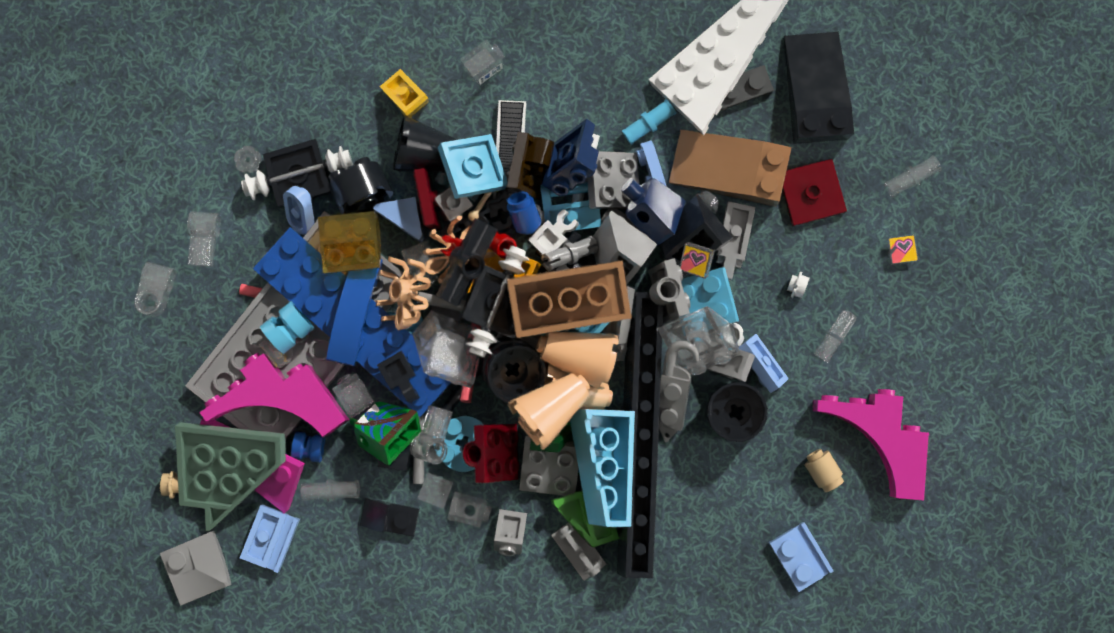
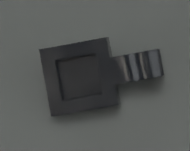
M403 351L377 364L391 390L399 387L408 403H412L420 398L410 382L417 375Z

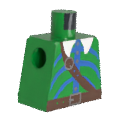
M376 402L366 413L358 409L353 411L349 420L350 424L354 426L358 445L388 466L421 432L417 411L384 402Z

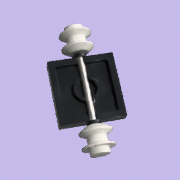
M313 139L263 154L269 176H265V174L257 170L256 177L250 178L248 174H245V180L241 181L245 196H251L253 201L258 193H262L267 197L269 187H272L277 206L283 208L285 207L283 194L292 186L306 189L311 199L330 194L331 192L328 188L330 183L327 175L328 169L331 173L343 168L346 170L349 166H353L349 150L343 151L342 146H339V152L334 154L328 149L323 160L318 141Z
M510 246L509 250L503 249V252L507 255L506 259L498 261L500 267L505 271L500 272L485 265L482 274L474 279L460 314V318L481 326L480 329L470 331L474 339L473 342L466 343V345L470 347V353L485 358L486 353L493 354L488 349L490 343H497L494 335L490 334L492 331L510 339H513L515 336L506 279L514 278V274L525 273L521 267L522 262L529 261L530 259L525 256L526 251L514 246Z

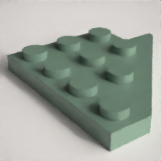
M183 422L175 426L179 505L205 508L206 531L212 530L286 461L285 434Z

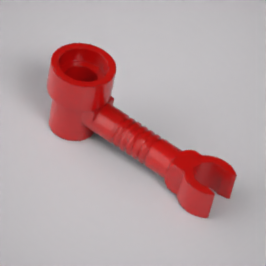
M497 231L488 249L492 250L500 258L506 259L507 255L503 252V249L509 250L510 246L517 247V244L507 234H501ZM445 235L441 239L446 243H451V246L440 251L446 256H450L453 249L461 246L464 239Z

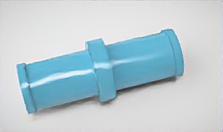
M665 99L664 102L650 112H643L640 115L641 118L626 129H623L622 133L630 145H633L634 142L648 132H655L657 126L675 115L676 111L672 104Z

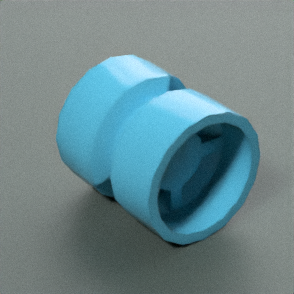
M292 301L279 310L277 318L272 316L260 326L268 340L282 354H285L296 345V338L303 339L315 329L309 319L294 306L295 304Z

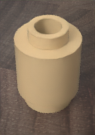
M818 449L806 457L808 461L805 463V467L818 488H822L824 492H829L844 482L841 477L843 473L828 450L823 452L821 449Z

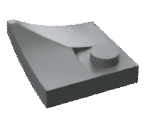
M214 531L160 553L180 606L231 585L225 558Z

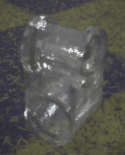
M152 262L145 263L134 303L140 313L149 317H158L164 313L170 291L174 285L172 281H175L176 278L175 268ZM147 301H155L154 307L146 306Z

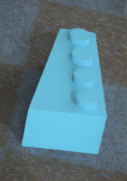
M578 409L570 419L588 524L605 527H631L635 411Z

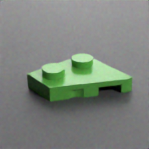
M583 490L551 500L552 505L590 547H596L619 539L616 527L588 524Z

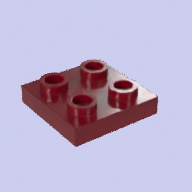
M517 424L474 425V441L468 442L464 446L462 455L468 466L475 467L476 483L518 480L517 443L519 438Z

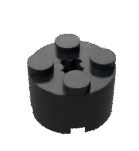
M369 157L360 158L354 162V166L346 170H336L328 176L330 179L328 188L342 217L346 219L350 218V213L355 212L358 217L373 211L376 204L384 203V198L387 195L390 199L393 196V191L379 163L370 161Z

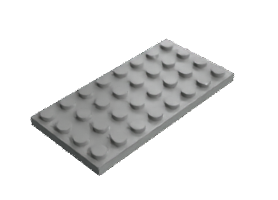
M325 211L303 237L346 276L355 254L382 259L381 270L393 273L399 278L403 274L400 269ZM379 275L377 286L374 287L371 299L374 301L390 299L389 287L393 279ZM267 282L185 386L205 402L216 395L224 396L229 392L228 386L240 378L243 381L246 380L240 371L246 366L245 360L256 353L260 355L266 354L261 346L263 348L266 347L280 367L278 368L286 379L289 377L287 374L289 370L298 364H302V366L307 364L313 367L327 388L345 364L326 360L330 337L310 319L309 321L315 329L303 339L296 338V345L285 354H282L268 340L260 326L272 316L277 318L279 310L290 301ZM384 305L380 307H382L386 312H388L392 305ZM270 406L245 407L223 415L239 429L285 434V441L302 421L301 417L291 412Z

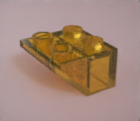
M375 211L318 217L323 274L380 268L381 238L379 217Z

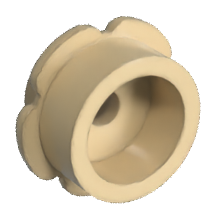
M171 471L170 474H162L160 481L162 496H169L170 499H173L176 493H179L176 472Z

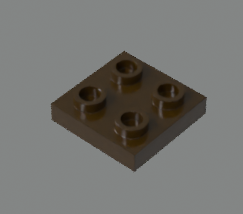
M518 132L516 141L512 146L513 158L511 168L507 172V187L516 192L525 191L533 199L541 200V185L546 168L550 167L554 142L549 139L534 137L529 133Z

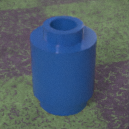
M525 191L516 192L507 200V210L517 233L532 234L541 225V218L534 199Z

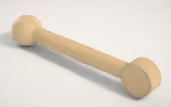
M492 192L485 193L474 211L469 212L468 218L470 221L479 218L478 213Z

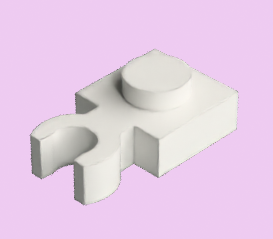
M564 209L557 215V222L554 225L547 220L528 240L542 254L562 248V245L569 241L564 234L574 231L579 223L573 220L571 224L565 225L564 218L569 213Z

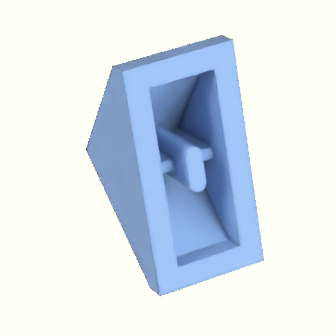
M416 197L378 203L374 206L373 209L378 214L422 243L424 234Z

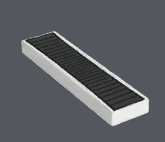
M499 100L496 149L506 178L507 172L511 168L513 158L512 146L516 141L517 133H525L526 102ZM507 187L510 196L516 193V191ZM501 190L494 191L493 199H497L501 195Z

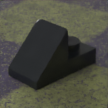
M365 498L360 526L381 533L387 531L414 537L420 508Z

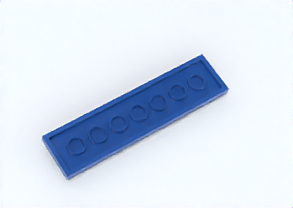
M290 227L253 269L288 301H292L295 304L294 306L324 333L331 337L334 319L347 276ZM371 299L356 361L406 406L417 411L418 416L422 417L458 375L408 330H397L395 320L381 321L382 316L391 315L382 307L376 306V302ZM400 351H403L417 375L410 382L420 398L412 403L407 402L399 387L394 390L389 388L377 367V364Z

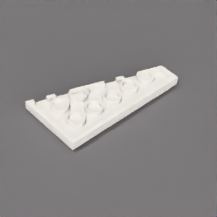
M741 0L649 79L650 84L704 136L709 128L710 121L722 108L721 104L729 92H732L752 60V54L758 45L762 44L766 37L765 33L772 22L777 20L788 0Z

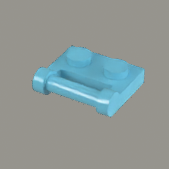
M588 182L577 184L574 189L569 190L567 195L587 193ZM541 185L545 222L548 220L554 225L557 222L556 219L559 212L565 209L569 214L564 218V224L569 225L573 220L579 223L574 231L601 226L600 209H590L589 200L552 205L551 198L559 196Z

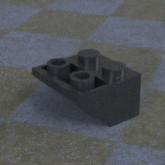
M696 195L684 206L675 234L662 242L661 245L666 259H675L676 265H679L681 268L682 261L689 258V254L684 256L686 246L710 253V258L733 237L701 197ZM695 253L691 254L695 263L704 259L702 255L697 257ZM682 270L683 277L690 274V272Z

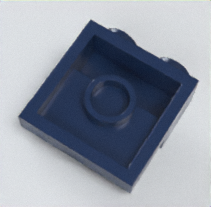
M585 119L554 143L550 167L546 168L542 182L544 187L558 196H565L569 190L574 189L577 184L584 183L586 178H590L595 173L599 153L597 149L591 146L594 141L592 136L595 124Z

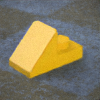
M401 69L380 86L382 91L406 117H412L429 102L427 95Z

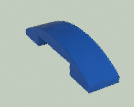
M355 254L338 304L326 360L355 366L374 287L377 286L379 270L382 268V259Z

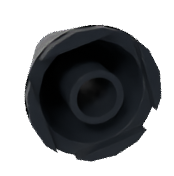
M404 116L398 134V145L394 154L393 170L412 172L424 168L426 171H445L438 146L442 142L458 139L411 117Z

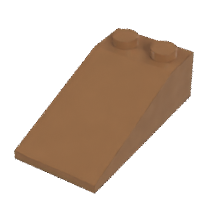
M681 130L669 183L777 207L780 202L792 147L705 133L703 136L700 132Z
M623 261L506 279L517 338L632 318Z

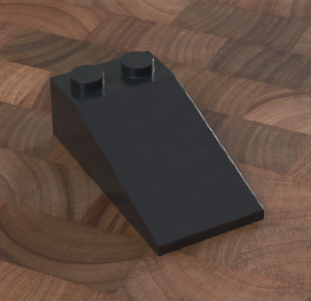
M839 32L784 36L793 144L848 140L854 135V125Z

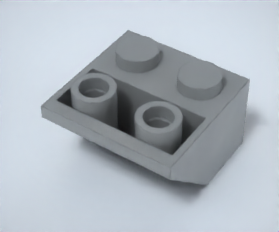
M611 210L593 235L597 244L591 247L598 246L597 253L593 254L596 264L623 261L627 285L657 244L648 235L637 230L625 218L618 216Z

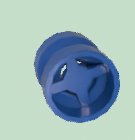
M296 431L292 443L291 457L297 460L309 458L312 462L321 463L325 447V437L319 434L307 436L305 432Z

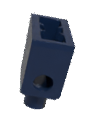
M650 178L641 186L634 179H629L621 188V191L631 199L626 215L642 233L648 235L657 244V247L675 234L686 201L655 178Z

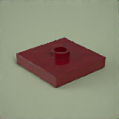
M833 159L786 171L782 191L792 226L847 212Z
M424 168L414 170L423 224L430 231L434 229L440 231L442 228L437 208L439 206L435 201L438 191H434L432 177Z

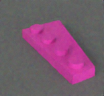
M203 418L200 422L201 425L231 428L216 420L206 422ZM286 454V461L261 483L255 491L285 514L291 506L305 463Z

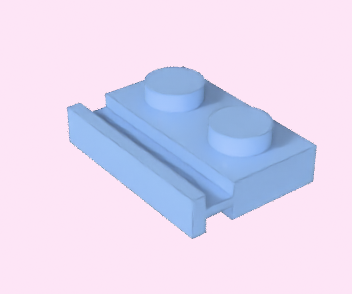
M263 504L260 505L240 559L274 570L277 573L280 572L300 519Z
M805 522L768 542L798 592L822 579L828 573L833 572Z

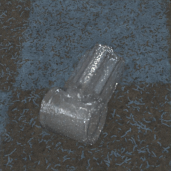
M190 211L187 221V231L190 236L188 265L214 267L216 238L219 237L221 229L218 228V226H221V216L219 213Z
M429 405L421 433L411 443L410 450L413 457L431 464H439L445 459L447 445L444 440L453 412Z

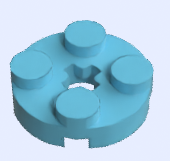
M460 416L450 419L441 427L436 439V449L439 459L450 469L458 472L475 470V467L468 466L465 463L462 455L463 452L459 451L460 446L456 445L457 439L462 440L463 436L469 437L468 442L474 441V425H484L480 420L470 416Z

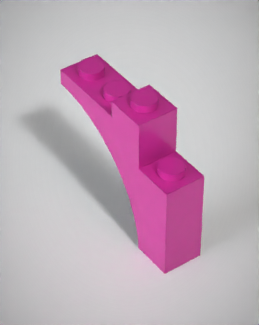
M256 353L245 360L246 366L240 371L246 380L243 381L240 378L228 386V393L222 397L216 395L204 404L206 408L200 412L206 422H213L229 412L245 407H275L301 417L311 424L322 437L328 436L349 421L345 412L311 365L306 364L302 366V364H298L287 372L289 377L286 379L280 369L267 356L268 354L264 353L262 355Z
M878 389V394H869V405L866 404V399L849 398V403L838 402V396L822 395L821 400H813V411L826 413L848 422L862 432L872 443L885 466L889 480L890 497L924 500L929 433L920 432V426L903 425V430H901L903 396H895V390Z

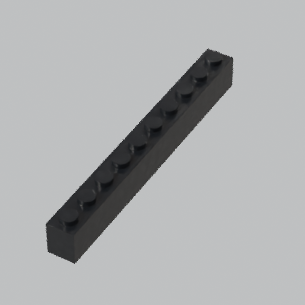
M635 292L625 355L623 411H635L631 527H619L617 574L625 578H653L663 305L655 304L650 298V293Z

